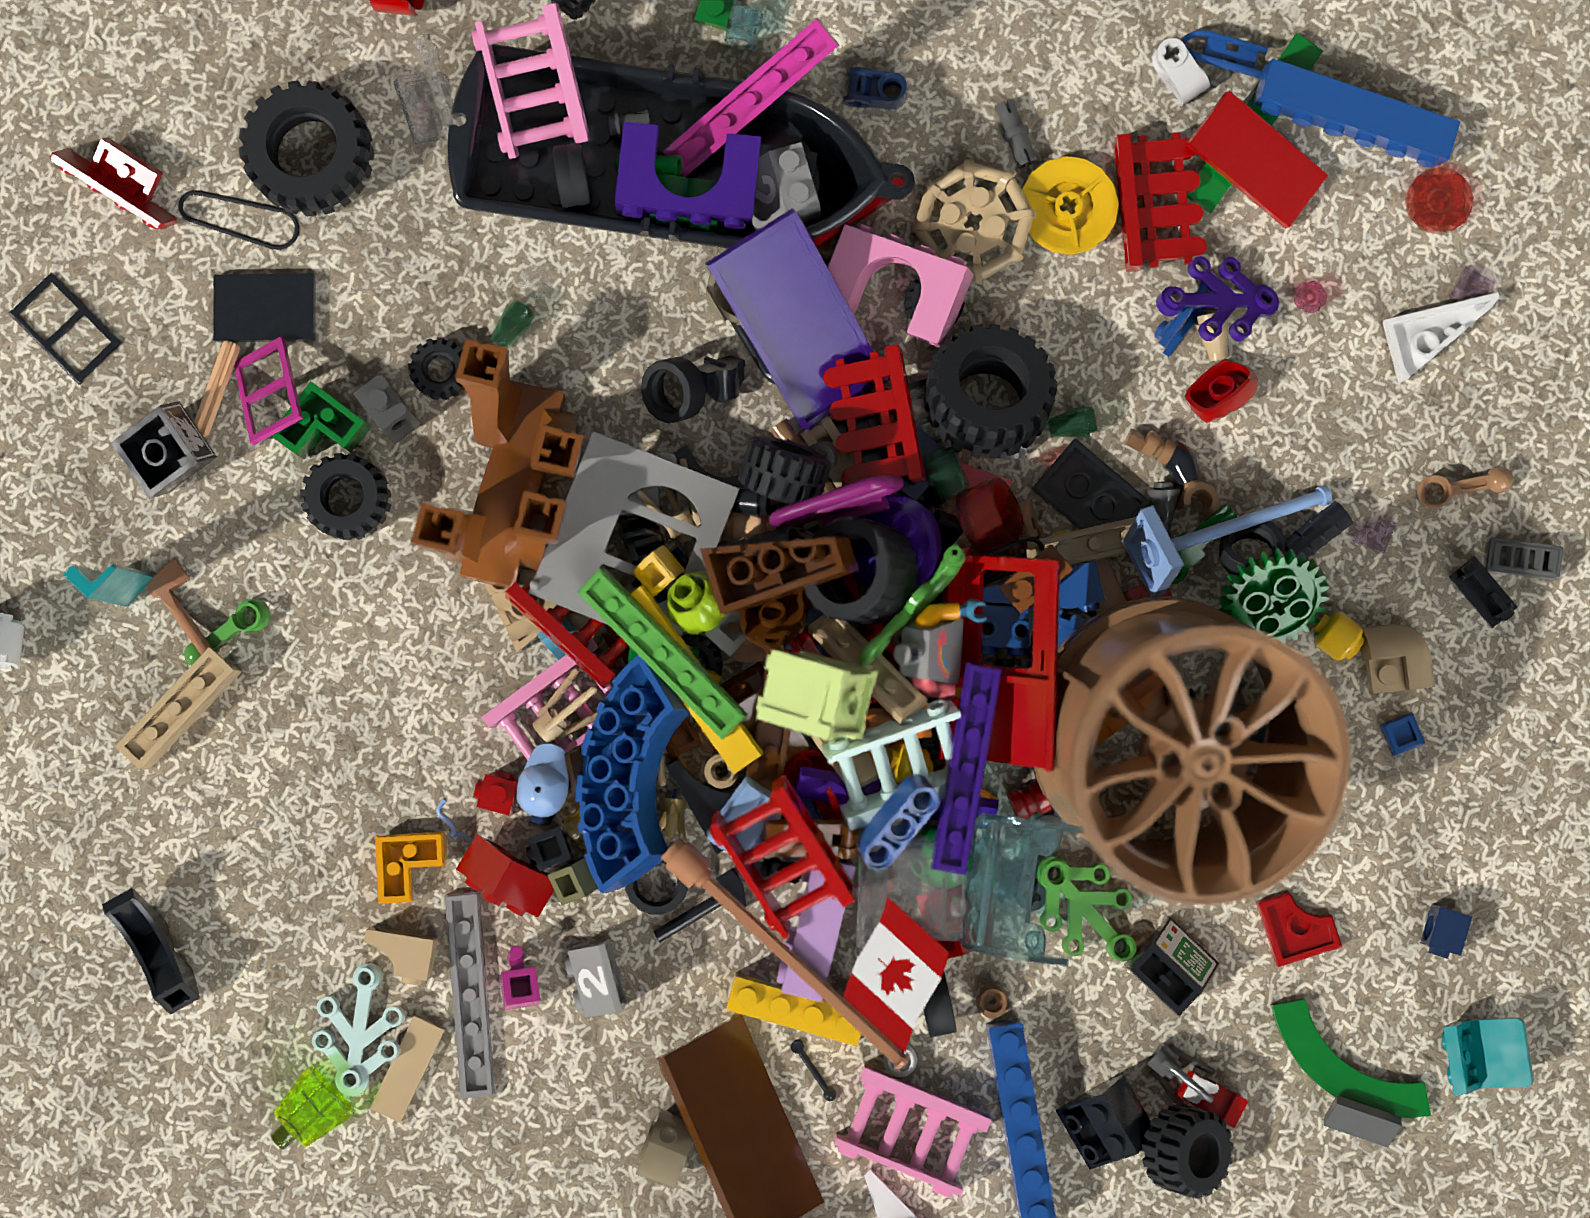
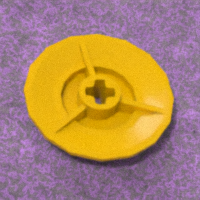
M1064 156L1048 160L1030 174L1022 188L1031 208L1036 210V218L1032 221L1029 235L1035 243L1053 253L1074 255L1090 251L1107 238L1116 223L1119 202L1114 184L1102 168L1086 159ZM1066 199L1068 203L1074 202L1076 204L1073 214H1070L1067 210L1061 211L1060 208L1064 203L1063 200Z

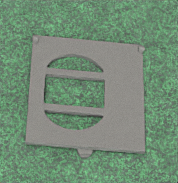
M593 431L566 498L567 506L557 544L548 543L536 576L530 582L529 594L608 624L577 592L603 564L635 576L631 571L636 565L605 553L620 512L626 510L696 538L697 541L684 574L698 570L707 571L700 548L717 547L739 488L678 465L677 458L671 451H662L658 456H655ZM650 486H664L675 489L684 494L693 503L699 514L701 526L695 527L628 500V497L634 492ZM676 581L670 583L666 589L669 590ZM668 600L659 603L658 606L661 608V610L666 615L668 620L671 622L673 627L676 629L678 634L682 636L683 630H681L678 627V625L674 624L668 617ZM680 606L681 612H687L683 607Z

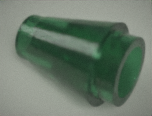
M514 299L511 304L507 303L490 339L498 346L508 348L509 345L534 324L532 320L536 314L525 304Z
M1083 404L1048 419L1051 438L1091 437L1090 433L1098 432L1093 406L1085 407Z

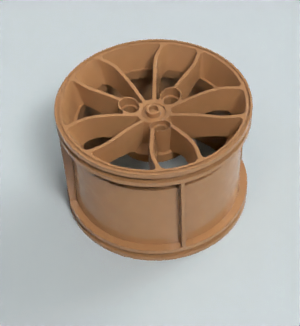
M1146 597L1113 606L1097 614L1077 628L1059 646L1055 770L1050 772L1046 771V769L1034 767L1033 770L1042 793L1060 818L1077 834L1089 841L1104 861L1125 880L1153 896L1168 901L1188 905H1216L1243 900L1277 885L1301 867L1317 850L1336 820L1344 799L1350 767V747L1346 723L1335 694L1317 668L1302 654L1289 645L1236 620L1212 606L1179 597ZM1196 649L1228 651V657L1206 699L1188 698L1180 676L1166 660V657ZM1251 658L1259 671L1266 692L1255 703L1233 714L1228 709L1241 673ZM1144 669H1151L1159 675L1168 690L1171 703L1156 714L1152 720L1141 716L1133 710L1123 696V687ZM1112 707L1135 727L1144 732L1140 743L1139 756L1109 767L1094 770L1093 756L1098 730L1108 708ZM1269 720L1267 744L1249 743L1247 735ZM1225 721L1224 730L1220 734L1215 735V728ZM1172 752L1169 763L1161 766L1165 755ZM1261 762L1253 780L1247 778L1245 774L1249 763ZM1144 777L1150 789L1139 805L1131 812L1119 818L1111 819L1106 817L1100 805L1097 791L1118 781ZM1217 782H1222L1219 790L1211 795L1213 785ZM1170 804L1176 806L1175 838L1156 841L1131 839L1146 829ZM1209 807L1216 820L1197 830L1201 809Z

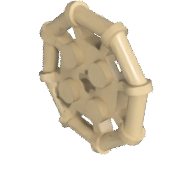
M965 159L963 164L931 182L927 180L923 185L925 187L915 223L911 225L912 233L916 234L921 245L936 251L935 256L947 260L948 255L953 256L955 253H962L973 257V266L966 265V267L974 274L972 280L976 284H982L984 279L1017 261L1020 263L1023 260L1022 254L1032 221L1036 218V210L1031 208L1015 179L1016 173L1012 170L1004 171L974 163L971 159ZM974 177L996 182L997 185L993 191L986 190L983 187H975ZM963 178L965 179L966 188L950 197L942 191ZM1006 190L1017 211L1007 213L999 199ZM937 198L938 201L944 203L940 211L939 222H929ZM970 214L982 216L983 219L979 222L980 228L978 230H974L972 227H965V223L968 221L967 216ZM1009 222H1018L1012 245L1004 241L1006 228H1008ZM941 231L948 244V247L942 253L930 233ZM998 247L1004 252V254L983 265L982 256Z

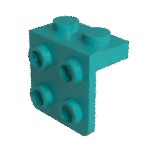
M1522 1018L1458 1020L1443 1026L1442 1045L1448 1055L1447 1079L1449 1084L1452 1085L1453 1095H1467L1480 1088L1529 1087L1534 1083L1526 1024Z

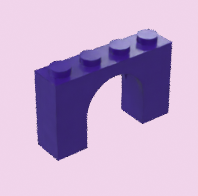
M624 122L615 198L616 210L622 211V215L641 218L643 213L656 214V219L662 221H676L677 217L690 218V222L697 225H710L711 221L724 222L725 227L733 229H744L745 224L752 225L761 137L727 133L723 170L717 184L703 195L681 197L668 191L660 183L656 175L659 141L658 125Z

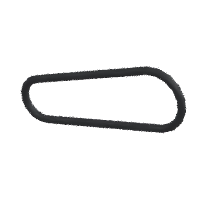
M198 190L186 192L179 200L178 209L180 215L185 220L272 250L289 248L295 243L299 235L300 226L294 214L286 212L284 208ZM199 195L283 213L293 221L295 226L294 235L285 244L273 245L192 218L184 212L183 204L189 196Z

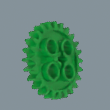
M1276 549L1273 557H1269L1263 551L1259 561H1256L1252 556L1249 557L1250 566L1247 568L1243 565H1238L1237 567L1240 572L1238 576L1228 575L1232 585L1221 587L1225 596L1218 598L1222 606L1218 610L1283 643H1286V637L1288 636L1298 640L1297 631L1300 629L1308 633L1310 631L1307 626L1308 622H1319L1315 613L1326 611L1322 603L1329 600V596L1326 593V590L1329 589V585L1325 580L1326 576L1313 558L1308 560L1303 552L1296 556L1293 549H1289L1286 555L1283 556L1280 549Z

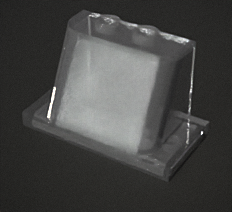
M904 818L896 819L891 826L899 825ZM866 826L859 828V834ZM917 832L892 864L882 870L870 868L859 852L856 955L859 956L876 928L887 896L935 940L957 941L963 939V916L966 912L964 881L967 873L963 875L930 868L936 836ZM882 845L872 847L869 852L878 851Z

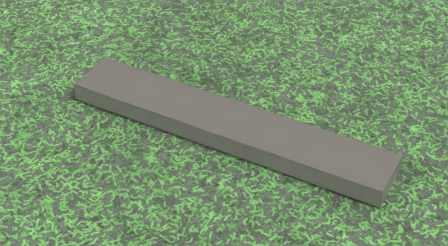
M480 892L445 894L460 1098L495 1096Z

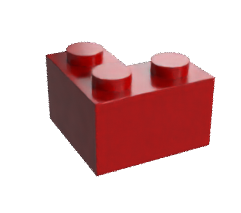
M478 834L474 837L456 868L466 877L464 881L466 885L479 892L484 891L482 894L484 899L497 906L504 902L507 909L522 917L525 912L539 917L554 892L546 872L543 870L539 871L538 867L517 858L501 845Z

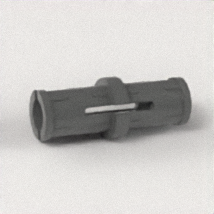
M1007 99L1006 104L1005 101L996 104L994 109L997 111L1005 132L1003 134L1004 141L1009 142L1018 168L1025 167L1026 163L1031 165L1037 162L1038 158L1027 135L1029 133L1028 126L1023 125L1014 99Z

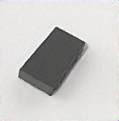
M1336 1095L1325 1114L1324 1126L1389 1147L1402 1126V1117Z

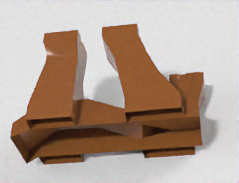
M466 339L455 378L458 383L463 385L470 396L474 440L478 445L493 449L478 491L474 510L437 508L430 504L421 503L411 544L440 552L446 559L462 563L460 575L464 579L508 589L514 582L519 583L521 569L538 571L548 542L557 544L567 503L556 498H546L544 495H541L547 472L574 478L584 437L575 433L580 415L563 411L566 399L563 392L510 380L509 350L507 347L480 344L477 341Z

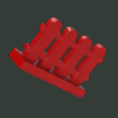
M1180 132L1172 133L1171 139L1147 141L1146 135H1141L1137 137V142L1131 143L1130 133L1118 134L1114 140L1126 273L1139 272L1143 263L1149 262L1150 269L1158 268V261L1183 259V265H1189L1193 258L1202 256L1206 251L1207 244L1202 237L1190 236V225H1196L1201 221L1203 209L1195 203L1187 204L1186 193L1193 192L1198 188L1200 177L1195 171H1184L1183 160L1191 159L1195 152L1186 145L1190 138H1181ZM1174 161V172L1150 174L1149 163ZM1140 164L1141 175L1134 176V165ZM1177 194L1178 205L1153 207L1152 196ZM1137 197H1143L1144 208L1137 207ZM1180 226L1181 238L1156 240L1155 229ZM1140 230H1146L1147 241H1141Z
M898 344L884 347L886 356L879 357V353L875 351L869 353V360L846 364L844 358L835 360L836 367L829 368L824 373L823 379L825 384L832 389L841 388L842 399L833 402L829 411L832 418L836 421H847L849 432L840 434L836 439V448L841 453H853L855 465L846 467L842 472V480L846 485L875 475H897L901 478L909 476V480L913 483L927 481L903 352ZM890 377L892 389L885 390L883 379ZM874 381L876 392L855 397L851 396L850 386ZM896 410L898 422L891 423L889 411ZM875 414L881 415L882 425L858 430L856 418ZM902 443L904 455L898 456L896 444ZM887 447L888 458L864 463L862 451Z

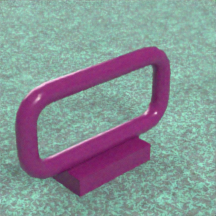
M875 475L779 509L771 514L769 521L776 527L802 525L820 518L823 525L839 517L847 518V516L864 518L890 509L886 496L899 491L903 487L904 481L897 475Z

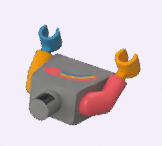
M971 598L963 606H959V603L930 605L923 610L915 622L905 625L902 629L901 644L895 648L894 658L900 664L901 675L912 677V684L924 696L951 701L954 698H958L960 701L962 686L956 688L955 685L960 684L963 619L960 616H966L975 622H983L986 620V616L973 613L977 606H986L985 603Z

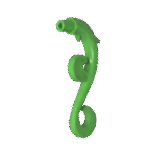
M954 545L946 550L942 562L930 580L913 594L905 608L865 647L858 659L863 666H868L874 662L889 644L890 636L921 613L957 575L965 559V554L959 546Z

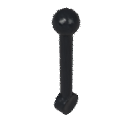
M800 1040L793 1041L791 1043L792 1052L799 1054L823 1090L824 1099L828 1102L834 1101L836 1091L828 1087L804 1051L803 1042Z

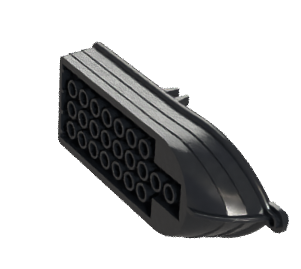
M491 44L496 65L547 53L545 51ZM482 50L476 51L461 79L451 114L454 116L465 117L466 122L462 126L450 124L447 141L448 167L453 197L462 208L725 249L730 248L755 232L753 223L752 225L745 224L744 229H733L725 227L724 222L718 221V228L710 227V231L707 232L690 229V224L670 221V226L656 224L655 219H651L650 214L643 213L641 218L622 215V211L616 210L615 206L618 173L614 165L617 155L621 152L622 135L621 138H617V135L610 136L608 115H614V111H617L618 114L648 110L650 124L658 125L659 128L657 155H665L663 151L743 81L706 76L700 68H694V74L677 72L673 64H669L665 69H657L571 56L591 136L589 141L580 143L584 156L590 203L563 207L559 196L553 147L575 143L574 137L568 138L567 135L517 146L519 156L509 159L508 152L502 153L497 133L502 132L483 53ZM551 67L500 78L505 99L554 88L555 83H560L557 69L551 70ZM789 89L737 133L761 137L759 157L768 151L802 143L821 212V218L803 223L811 239L817 238L844 224L862 211L876 197L901 200L908 197L915 186L914 174L908 167L900 164L880 162L870 145L846 120L823 104ZM559 101L512 111L509 112L513 132H519L564 121L563 117H568L565 103L560 104ZM726 143L686 178L718 182L723 170ZM900 178L904 184L902 186H895L892 180Z

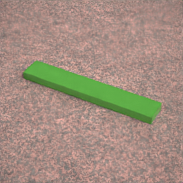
M604 567L599 568L578 590L577 593L722 740L748 715Z

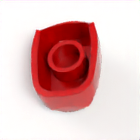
M1225 358L1204 372L1188 388L1185 398L1190 409L1202 421L1206 423L1215 422L1238 410L1256 394L1258 378L1255 372L1248 366Z

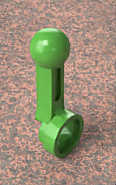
M246 599L238 605L235 614H232L226 623L206 637L207 641L217 650L241 631H262L270 622L269 607L260 599ZM249 606L257 614L253 625L248 624L244 616ZM191 642L185 648L184 657L186 662L192 666L201 654Z

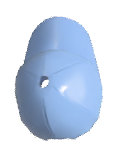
M553 744L538 745L530 755L519 777L517 801L520 807L530 815L537 817L553 816L561 810L566 801L569 774L564 755L566 751L561 747ZM538 786L541 788L539 793L536 792V787Z

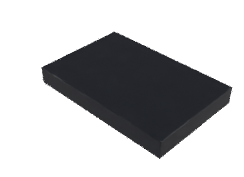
M314 273L213 275V341L272 342L281 336L286 342L316 341V275Z
M1076 438L1072 440L1031 488V490L1079 530L1137 517L1142 509L1147 508L1151 504L1146 497Z

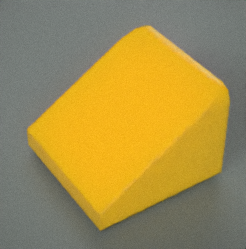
M662 545L648 555L631 572L646 587L651 596L655 597L685 570L671 552Z

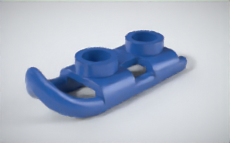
M1196 30L1181 38V41L1185 44L1188 40L1195 37H1208L1203 54L1195 52L1186 46L1195 60L1251 77H1261L1262 71L1254 68L1258 52L1266 53L1268 51L1266 46L1209 30ZM1227 43L1238 45V52L1226 49ZM1223 59L1231 60V61H1234L1235 63H1231V62H1228V61H1224Z
M1198 280L1199 288L1196 293H1211V290ZM1184 307L1174 320L1169 322L1165 320L1158 326L1155 338L1160 340L1158 342L1159 345L1166 348L1163 351L1164 355L1168 358L1196 323L1197 316L1202 315L1207 307Z

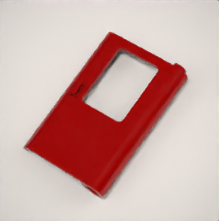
M960 547L965 554L964 563L957 575L942 591V604L959 603V606H963L971 598L983 602L984 573L986 570L1030 572L1035 577L1033 660L1031 668L1025 669L984 664L982 661V622H975L966 616H960L963 619L960 684L955 685L956 688L962 686L966 663L1002 669L986 761L1041 768L1052 772L1055 770L1061 560L971 554V548ZM977 606L973 614L983 615V606ZM954 698L952 702L958 709L959 700ZM956 719L949 721L953 736ZM938 736V758L945 760Z

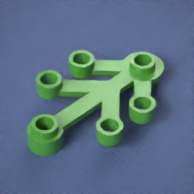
M1050 856L1043 859L1037 868V879L1046 888L1045 911L1039 919L1041 927L1047 931L1055 932L1062 926V917L1058 914L1061 892L1068 899L1067 936L1064 937L1061 944L1066 954L1078 956L1084 950V941L1081 939L1083 916L1107 942L1106 950L1110 957L1122 962L1130 960L1136 952L1134 939L1129 935L1117 933L1092 905H1111L1119 909H1126L1132 902L1131 893L1123 888H1115L1111 892L1079 891L1071 881L1090 880L1092 883L1102 885L1110 878L1109 869L1105 865L1098 863L1092 864L1090 867H1069L1064 859ZM1051 867L1057 869V876L1054 879L1048 877V871ZM1101 868L1103 876L1101 879L1096 880L1094 872L1096 869ZM1123 892L1125 901L1122 904H1117L1116 896ZM1050 915H1054L1056 919L1052 927H1048L1046 924V920ZM1075 939L1078 946L1076 950L1070 951L1068 948L1069 942ZM1122 940L1124 948L1122 951L1116 952L1114 945L1117 941Z

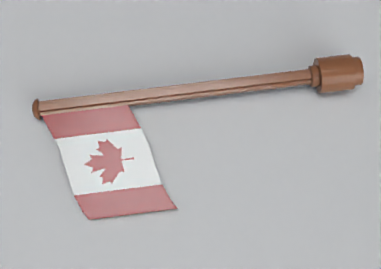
M677 839L661 857L667 863L665 867L688 888L693 884L698 888L702 886L895 1064V1069H901L908 1063L910 1055L908 1052L905 1053L916 1021L940 982L947 963L949 952L887 896L880 920L856 959L843 996H841L711 876L712 872L708 869L712 864L710 860L689 841L685 843L682 839Z

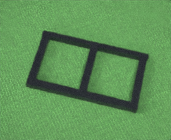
M52 272L13 310L9 311V315L78 385H81L83 380L121 344ZM53 283L79 310L45 342L19 314ZM85 315L111 343L77 374L51 347Z

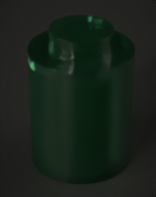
M942 446L926 454L928 460L923 463V466L940 500L950 498L971 486L953 449L946 451L945 447Z

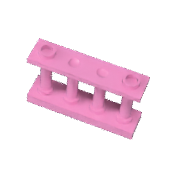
M558 3L542 6L543 14L538 15V19L492 30L487 29L486 21L475 22L476 30H472L476 51L482 50L502 129V132L497 133L502 153L508 152L509 159L519 156L517 146L563 135H567L568 138L574 137L575 143L591 139ZM541 32L543 36L549 34L552 48L547 49V53L496 65L491 44ZM551 67V70L557 69L560 83H555L554 88L505 99L500 78ZM559 101L560 104H566L568 117H563L564 121L513 132L509 112Z
M591 637L587 641L589 645L586 648L597 657L596 652L601 648L595 639ZM565 655L483 715L482 719L489 728H494L497 725L500 729L504 728L528 760L535 747L515 721L517 717L514 712L525 705L527 709L531 708L537 715L536 712L545 706V703L542 701L544 696L541 693L551 685L555 689L559 688L566 677H568L569 672L578 665L568 655ZM611 682L605 689L599 684L598 686L607 697L614 684ZM572 683L563 694L570 704L581 696ZM586 702L575 710L581 720L594 714ZM593 722L586 725L588 729L592 728ZM586 733L574 742H572L569 736H566L562 741L556 738L555 741L559 747L568 752L583 743Z
M864 1063L859 1079L865 1082L863 1087L866 1090L847 1137L838 1133L834 1136V1145L839 1146L837 1151L854 1159L861 1155L934 1185L932 1190L945 1197L951 1198L952 1194L961 1197L964 1191L961 1184L954 1182L972 1134H977L978 1129L984 1132L988 1131L992 1121L990 1115ZM883 1091H887L896 1095L895 1101H897V1104L877 1150L859 1141L878 1094L882 1095ZM916 1103L928 1108L926 1111L928 1118L911 1161L908 1163L891 1156L909 1108H913ZM948 1116L959 1121L957 1126L960 1127V1130L940 1176L923 1169V1165L941 1120L945 1121Z

